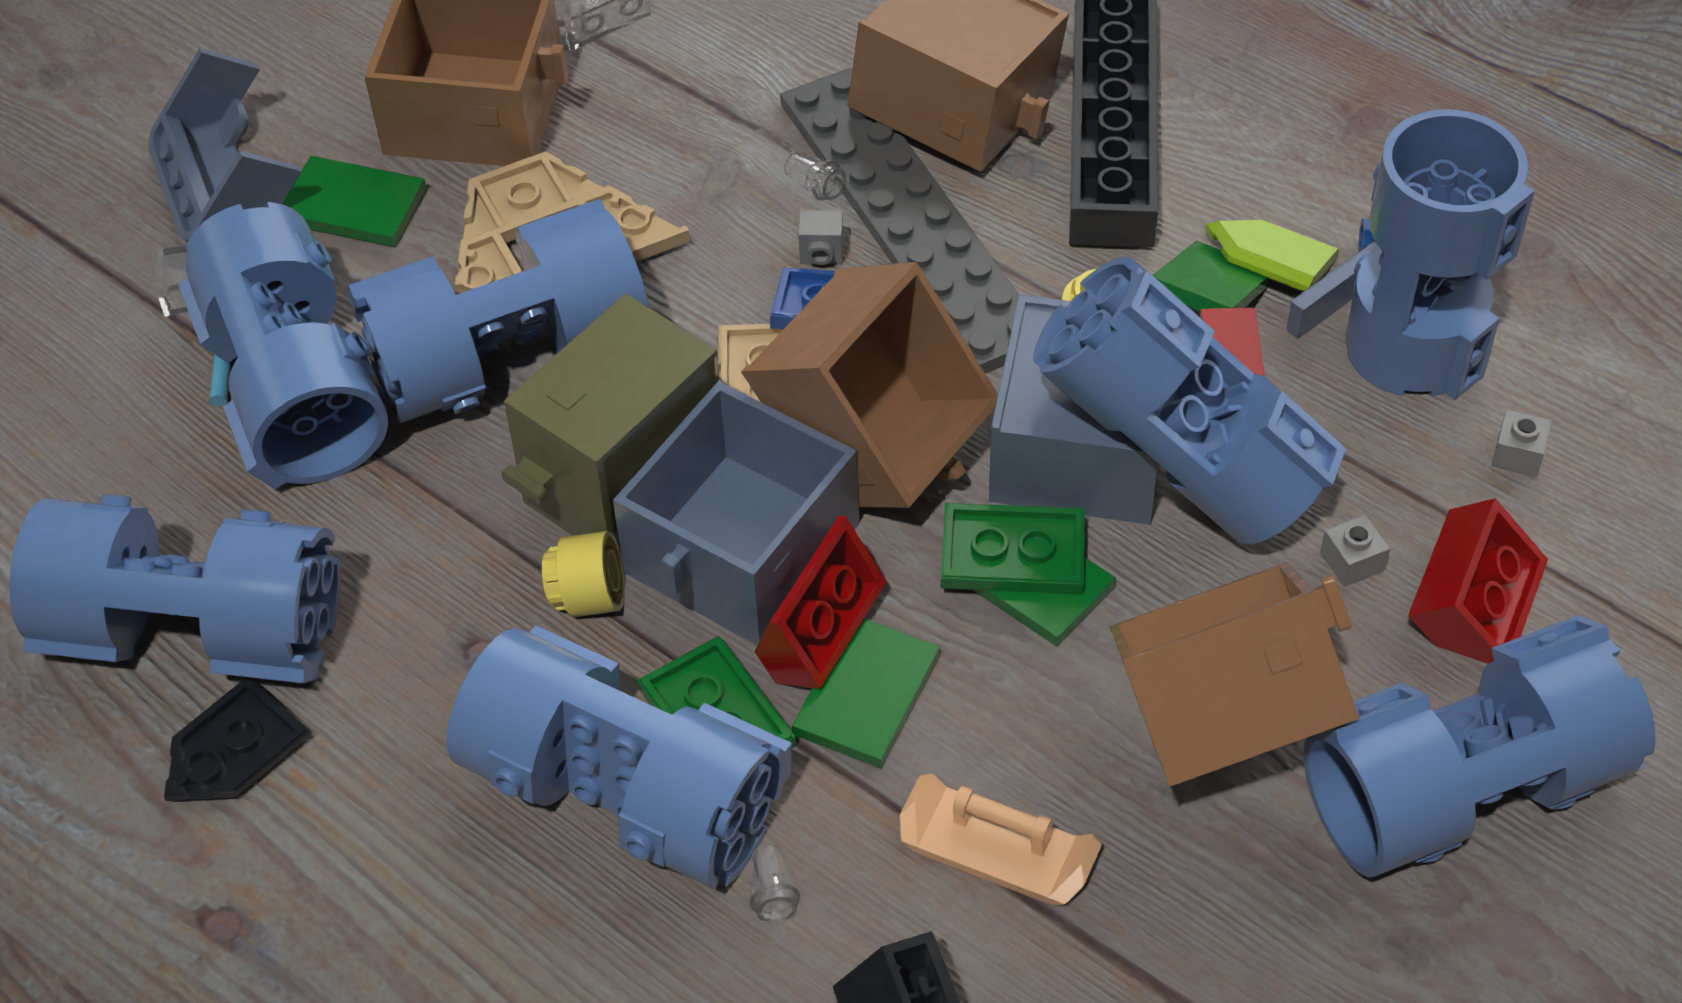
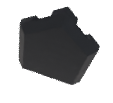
M246 677L172 737L170 772L165 784L164 799L165 801L237 797L311 735V731L250 677Z

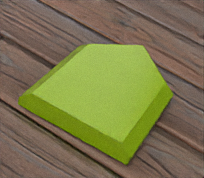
M1265 220L1216 221L1206 224L1205 227L1212 240L1220 242L1222 245L1221 253L1229 263L1302 292L1316 284L1334 263L1339 254L1338 248Z

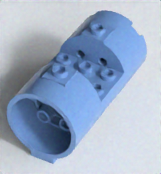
M1432 110L1405 119L1390 132L1385 141L1381 162L1373 174L1375 183L1369 217L1370 230L1379 247L1373 252L1367 251L1355 265L1354 272L1356 277L1352 291L1353 299L1345 335L1348 347L1347 356L1354 369L1369 383L1389 393L1403 396L1404 390L1414 392L1430 391V397L1446 393L1456 400L1484 377L1500 320L1499 317L1490 312L1494 297L1490 278L1517 257L1535 190L1525 184L1528 174V160L1524 148L1508 129L1494 120L1462 110Z
M601 198L519 226L515 239L520 249L524 271L463 293L454 294L449 281L438 267L434 256L348 285V296L357 322L362 321L364 327L361 328V331L370 349L368 357L388 406L396 405L397 411L393 413L398 424L440 409L443 412L453 408L454 413H461L480 404L478 399L484 397L486 390L479 359L499 351V344L513 339L516 344H523L538 338L541 335L539 330L544 329L555 352L558 353L623 294L626 293L649 307L643 281L629 244L617 221L610 212L605 210Z
M267 202L266 207L243 210L241 204L214 214L205 220L189 238L186 244L188 253L184 266L187 278L180 282L178 286L200 345L227 363L238 356L229 376V391L233 400L223 406L246 471L272 488L277 489L285 482L296 484L322 482L355 469L365 462L381 445L388 428V415L372 378V375L375 373L367 357L370 354V349L365 340L356 332L349 334L336 323L327 324L336 306V291L333 285L336 280L329 266V263L332 261L330 254L320 242L314 239L306 220L298 212L285 205Z
M1120 257L1111 260L1089 274L1080 282L1085 290L1075 296L1067 308L1060 304L1043 328L1033 354V362L1040 367L1039 372L1104 428L1110 431H1121L1166 469L1169 483L1236 541L1243 544H1256L1277 535L1296 521L1309 508L1323 488L1333 485L1346 447L1269 379L1250 371L1213 338L1215 331L1131 257Z
M102 494L101 503L44 498L38 501L25 517L15 543L10 570L11 611L14 623L19 633L24 637L23 652L111 662L133 659L135 644L141 638L148 624L151 612L199 618L203 647L210 658L209 673L306 683L318 679L319 665L325 657L323 650H318L320 641L324 640L326 633H333L340 597V558L331 557L329 545H334L336 537L329 528L270 521L271 512L241 509V517L224 518L223 524L219 527L212 540L206 562H189V557L160 555L159 557L157 530L148 512V507L131 506L132 497Z
M1576 615L1491 648L1494 662L1489 663L1483 670L1480 680V693L1433 711L1430 708L1427 694L1404 683H1399L1355 700L1354 704L1360 719L1307 737L1304 745V766L1310 793L1330 839L1348 864L1358 873L1366 877H1374L1412 861L1416 863L1436 861L1443 857L1444 852L1461 846V842L1471 836L1476 818L1475 803L1488 804L1502 798L1503 792L1519 787L1523 791L1524 796L1549 809H1563L1575 804L1576 799L1593 793L1594 788L1645 768L1643 765L1644 758L1653 754L1655 749V726L1652 711L1638 676L1628 679L1621 665L1615 657L1619 655L1621 650L1610 640L1607 625L1581 615Z
M537 625L530 632L521 628L508 629L498 635L482 651L460 687L451 711L447 729V751L452 762L490 780L491 784L503 794L510 797L517 796L532 804L537 803L547 806L557 802L569 791L584 804H596L615 813L619 821L620 847L624 848L631 856L639 860H649L663 868L667 866L714 890L718 883L728 886L733 882L750 861L768 829L763 823L770 809V798L775 800L780 798L783 784L791 774V742L706 703H703L699 710L692 707H684L673 715L620 691L619 663Z

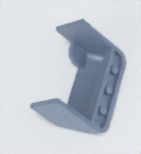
M199 48L154 123L149 136L151 158L179 235L186 241L189 240L193 232L205 220L228 207L241 204L244 210L266 207L267 202L282 204L302 172L301 167L298 165L241 150L238 153L235 144L246 133L249 125V117L246 114L242 98L254 81L260 68L258 64Z

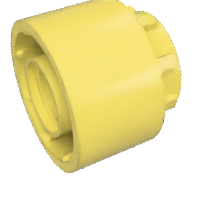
M611 531L561 537L557 546L550 547L544 553L542 558V581L546 598L552 607L556 610H566L571 617L616 612L622 609L625 598L624 569L617 540Z

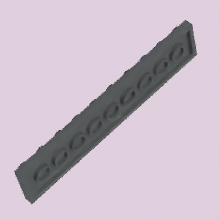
M852 67L780 93L782 108L892 264L917 262L985 374L1003 367L1019 293L901 132L847 106Z

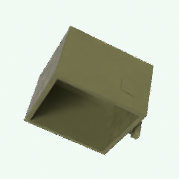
M623 294L504 401L516 466H507L501 472L502 479L522 493L523 503L572 536L611 531L617 540L621 553L613 499L716 384L714 358L717 356V350L628 294Z

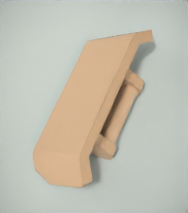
M924 774L918 777L899 815L901 842L913 852L1050 905L1067 904L1084 886L1102 846V842L1093 834L1076 836L1052 827L1053 819L1043 815H1039V817L1033 816L975 794V790L963 785L958 791L948 788L934 774Z

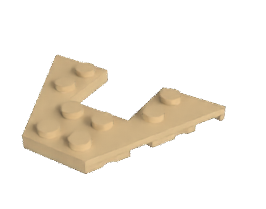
M545 151L469 179L467 189L468 204L465 206L464 234L463 239L460 241L458 256L459 271L455 278V295L522 272L506 244L516 240L515 237L519 226L600 198L605 210L611 213L620 226L636 262L690 242V232L685 225L678 228L655 215V209L647 205L636 204L632 197L610 185L602 187L587 178L586 172L574 166L563 164L561 159Z

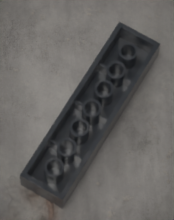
M1075 0L1069 244L1154 247L1158 217L1157 0Z

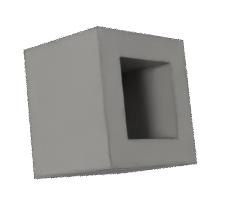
M800 210L798 233L800 264L842 265L844 243L843 210Z
M1506 409L1491 466L1537 477L1544 457L1552 420Z
M1366 514L1325 530L1320 553L1344 587L1385 571L1390 552L1389 546Z

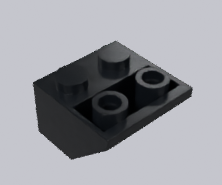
M932 931L880 947L833 985V993L837 1003H960Z

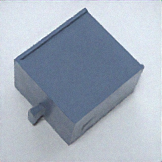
M1019 294L991 426L989 502L1015 506L1085 508V516L1150 525L1160 464L1121 431H1110L1104 428L1039 372L1040 367L1033 362L1034 349L1046 323L1060 304L1067 308L1071 301Z
M718 381L613 499L624 573L758 645L770 620L837 517L846 516L854 530L859 525L857 450Z

